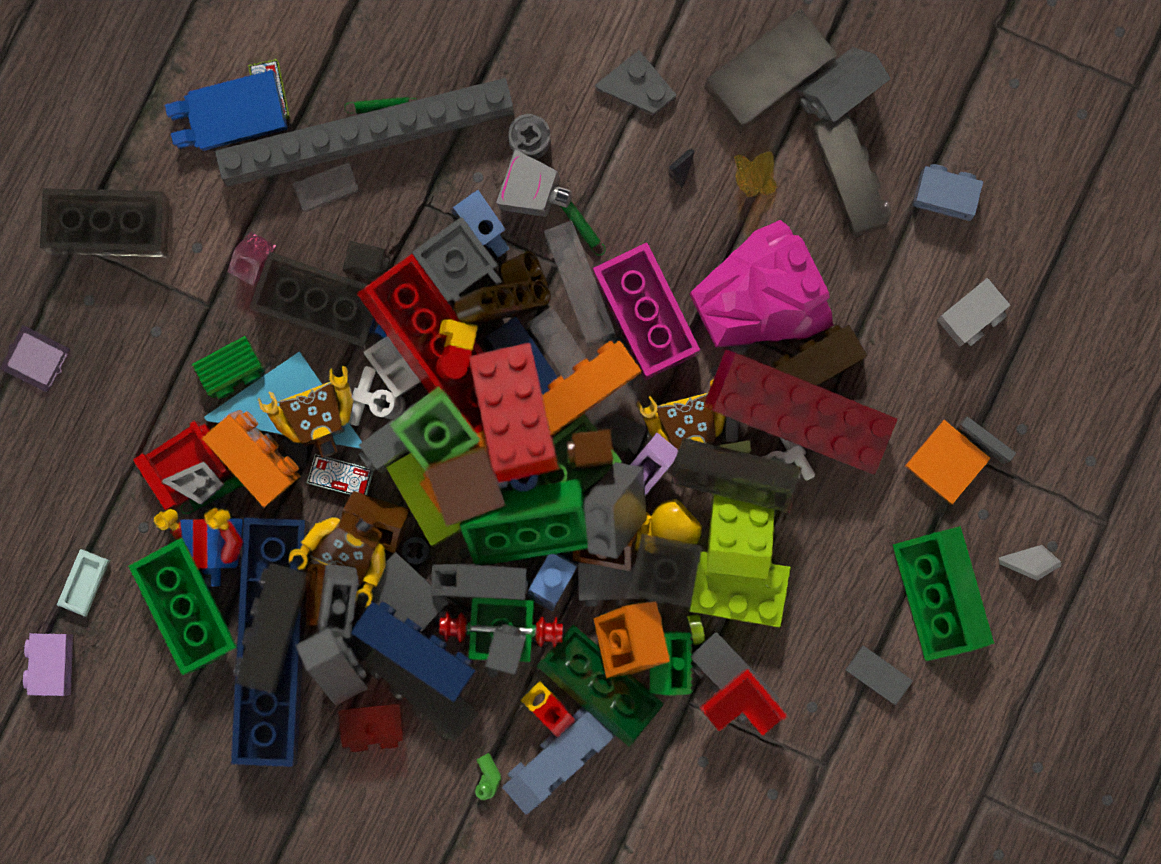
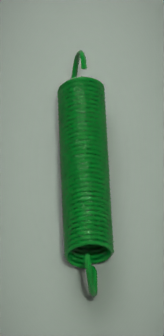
M406 96L402 98L356 101V103L348 102L345 104L344 110L346 111L347 104L354 103L356 114H362L407 103L409 99L417 98Z
M570 200L567 208L560 206L574 224V227L588 243L591 250L597 256H602L606 251L605 245L602 244L604 247L602 254H597L593 250V247L598 245L601 240L573 202Z
M236 476L225 480L223 482L224 486L202 505L189 499L194 510L185 513L182 511L181 506V512L189 514L244 485Z

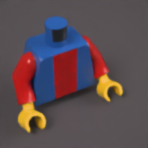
M217 508L208 512L205 515V519L180 520L179 523L176 522L178 514L175 510L168 509L166 512L161 511L154 517L155 525L161 530H166L170 527V533L176 540L184 539L197 567L203 568V579L206 585L221 586V568H236L238 565L239 553L243 546L241 538L243 519H230V514L227 511H219Z

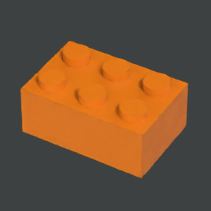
M240 409L227 415L202 439L260 504L265 507L301 477L297 473L299 468L290 457L286 456L284 458L278 452L277 448L279 445L269 434L263 435L256 427L259 423L248 411L243 413Z

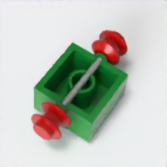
M472 597L471 622H468L467 625V619L462 612L458 618H451L449 612H447L446 618L440 617L439 636H445V642L448 641L450 636H454L461 643L466 637L467 631V634H470L469 659L487 660L496 627L502 629L503 624L521 629L520 634L526 635L519 662H531L532 638H535L536 635V642L540 647L543 646L545 641L552 642L553 647L556 648V642H562L563 624H557V617H555L553 623H546L544 617H541L535 628V625H533L534 601Z

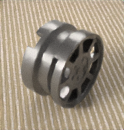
M524 114L517 117L509 128L511 149L513 152L514 150L520 151L533 159L543 156L551 142L550 129L546 121L532 114Z

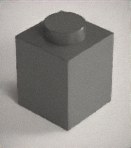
M503 624L502 629L496 627L485 667L516 674L526 635L520 634V628Z

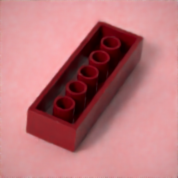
M725 350L703 407L873 475L876 474L898 420L895 417L729 350Z

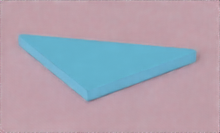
M298 352L204 418L208 422L220 423L227 415L241 409L243 413L248 411L259 423L256 427L260 431L283 435L276 429L267 413L260 409L258 398L261 399L263 404H270L272 399L268 392H273L278 402L323 384L303 355ZM349 423L344 425L345 432L333 436L336 445L361 449L359 444L362 441Z

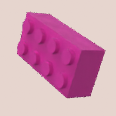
M647 242L593 268V276L642 372L644 380L699 355L700 348Z

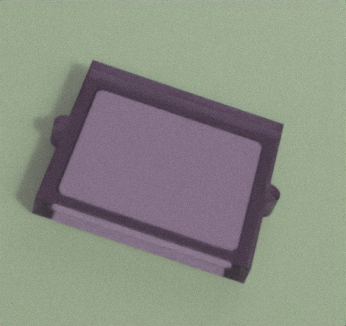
M23 325L14 343L9 344L8 348L10 350L0 369L48 392L57 373L60 374L62 372L61 366L70 349Z

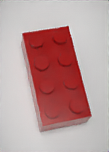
M530 343L469 357L492 467L498 483L559 469Z

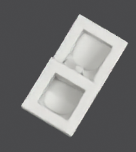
M388 336L363 352L396 399L421 382Z

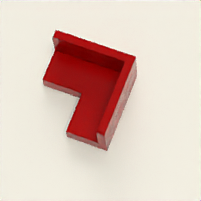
M747 668L699 707L718 732L741 713L747 717L762 736L778 722L784 721L788 717Z

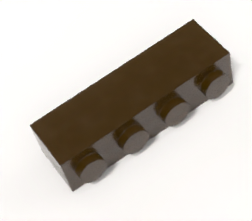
M838 324L824 333L826 338L816 344L814 340H811L798 348L800 354L791 359L788 355H785L772 363L774 369L819 386L864 360L868 355L850 325L841 328Z

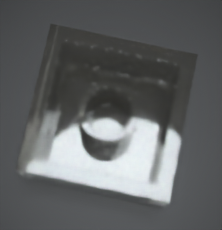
M641 534L628 596L690 608L702 546Z

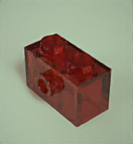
M402 703L338 711L342 748L350 747V753L368 751V745L379 743L380 749L399 747L398 741L405 740Z

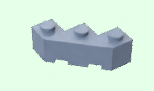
M584 707L573 715L576 721L559 737H556L553 733L540 744L543 751L526 766L520 762L507 774L511 779L502 788L525 814H528L545 800L560 784L572 776L587 760L616 736Z

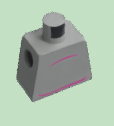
M514 150L496 204L503 211L547 216L551 204L567 208L571 200L572 191L558 187L560 176L556 170L520 151Z

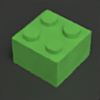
M437 387L390 424L424 469L429 465L463 454L480 441V438L440 387Z

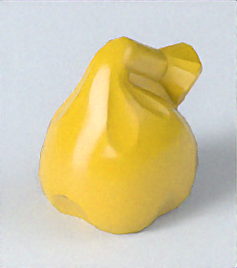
M677 499L662 502L655 507L652 515L646 512L647 518L641 525L642 551L654 557L673 555L692 548L698 542L702 532L700 522Z

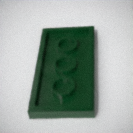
M575 625L568 629L562 636V642H557L556 648L553 647L537 665L541 671L628 747L635 742L664 706L662 701L650 693L631 674L606 678L600 647Z

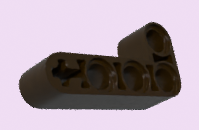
M527 251L502 263L501 274L504 285L481 288L458 299L455 303V311L460 321L465 324H475L525 315L547 305L551 300V294L542 267L535 254Z

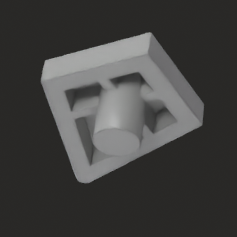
M205 462L162 480L164 484L201 505L224 486L223 482Z
M1043 545L999 557V564L1037 581L1061 566V561Z

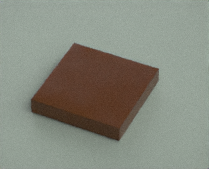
M484 446L425 467L446 526L505 506Z

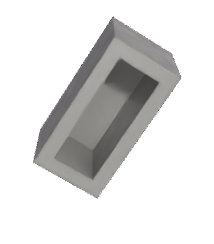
M986 278L941 315L937 321L959 347L966 342L971 346L984 336L981 330L990 323L995 327L1007 317L1004 311L1011 305L991 281Z

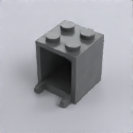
M462 217L412 252L453 310H455V303L458 299L481 288L488 287L493 282L496 286L502 283L498 265Z

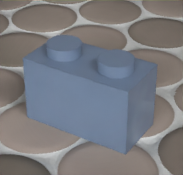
M931 164L930 167L925 166L920 174L912 206L970 221L975 216L983 181L976 180L977 176L971 173L959 172V175L947 172L948 169L941 165Z

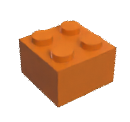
M656 601L627 605L593 618L606 678L634 674L670 662L661 624L662 618Z

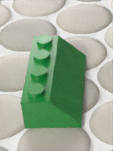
M581 479L535 486L528 491L511 490L501 492L505 506L460 521V528L476 566L588 548L584 501L587 497Z
M961 526L893 544L925 661L965 653L994 644Z
M183 538L128 566L182 675L193 673L237 648Z

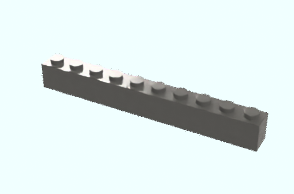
M506 78L216 150L215 154L221 178L229 187L514 115V109Z

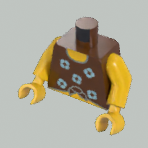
M342 366L343 376L336 377L333 375V369L331 368L330 382L278 402L275 394L268 392L272 402L270 404H263L261 399L258 398L260 409L267 413L276 429L292 442H301L304 446L316 443L321 458L331 456L338 452L333 436L345 432L344 425L350 421L354 403L351 389L347 382L348 370L345 366Z
M708 393L657 406L651 396H648L651 403L647 408H642L638 401L636 406L643 415L650 436L654 437L658 433L680 452L687 450L691 467L708 463L704 446L715 443L716 437L722 434L726 421L725 415L703 407Z
M361 511L358 517L345 512L339 519L332 517L316 523L301 542L303 546L290 552L289 563L295 555H301L304 560L299 564L298 570L303 569L307 564V554L312 551L310 557L325 566L337 565L356 568L358 585L360 586L362 582L365 585L357 591L355 603L360 593H366L369 601L365 607L369 606L374 598L372 589L377 587L386 567L384 546L379 543L382 533L373 527L376 523V517L368 511Z

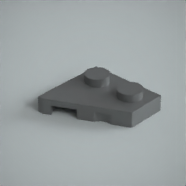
M640 50L595 85V89L598 92H605L618 98L619 101L627 105H634L652 116L676 98L675 92Z

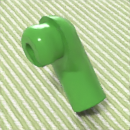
M490 753L476 760L483 772L479 785L475 788V794L480 800L491 799L496 794L501 782V774Z

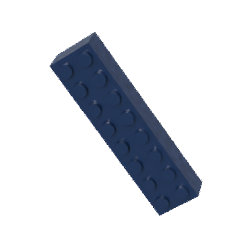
M244 518L231 764L293 767L298 762L303 661L296 645L304 642L307 564L303 569L298 570V566L303 562L304 558L301 555H295L289 563V554L291 551L300 549L303 546L301 542L309 533V522L306 520Z

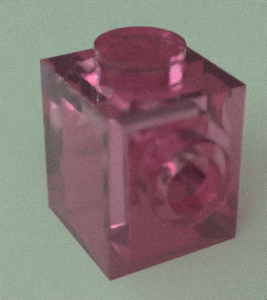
M250 232L234 249L227 272L254 286L269 269L276 245Z

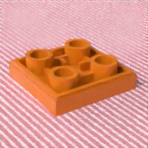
M943 420L907 462L905 467L952 505L991 458L947 421Z

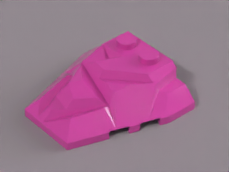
M782 220L752 233L744 243L689 293L715 347L748 345L759 341L779 342L781 339L792 338L802 340L834 326L832 311L827 303V300L830 298L829 291L803 239L799 235H793L790 227Z

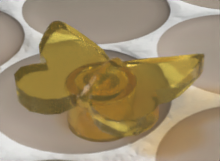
M768 151L759 154L754 158L753 162H750L740 154L734 156L738 168L736 182L749 198L757 195L759 191L763 195H769L776 191L777 184L770 176L774 170L772 152Z

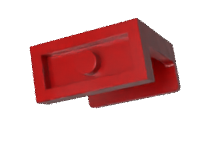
M194 420L190 423V427L147 455L142 453L133 459L166 511L168 509L175 510L183 503L189 501L190 498L162 482L163 479L202 462H205L220 480L231 473L225 463L202 439L211 431L205 423L200 425V423Z

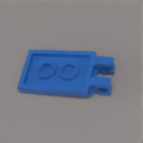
M273 70L189 91L188 95L184 96L185 101H176L165 105L167 117H171L172 120L189 117L191 129L171 133L173 145L179 149L195 145L196 148L200 147L202 151L288 129L276 74Z

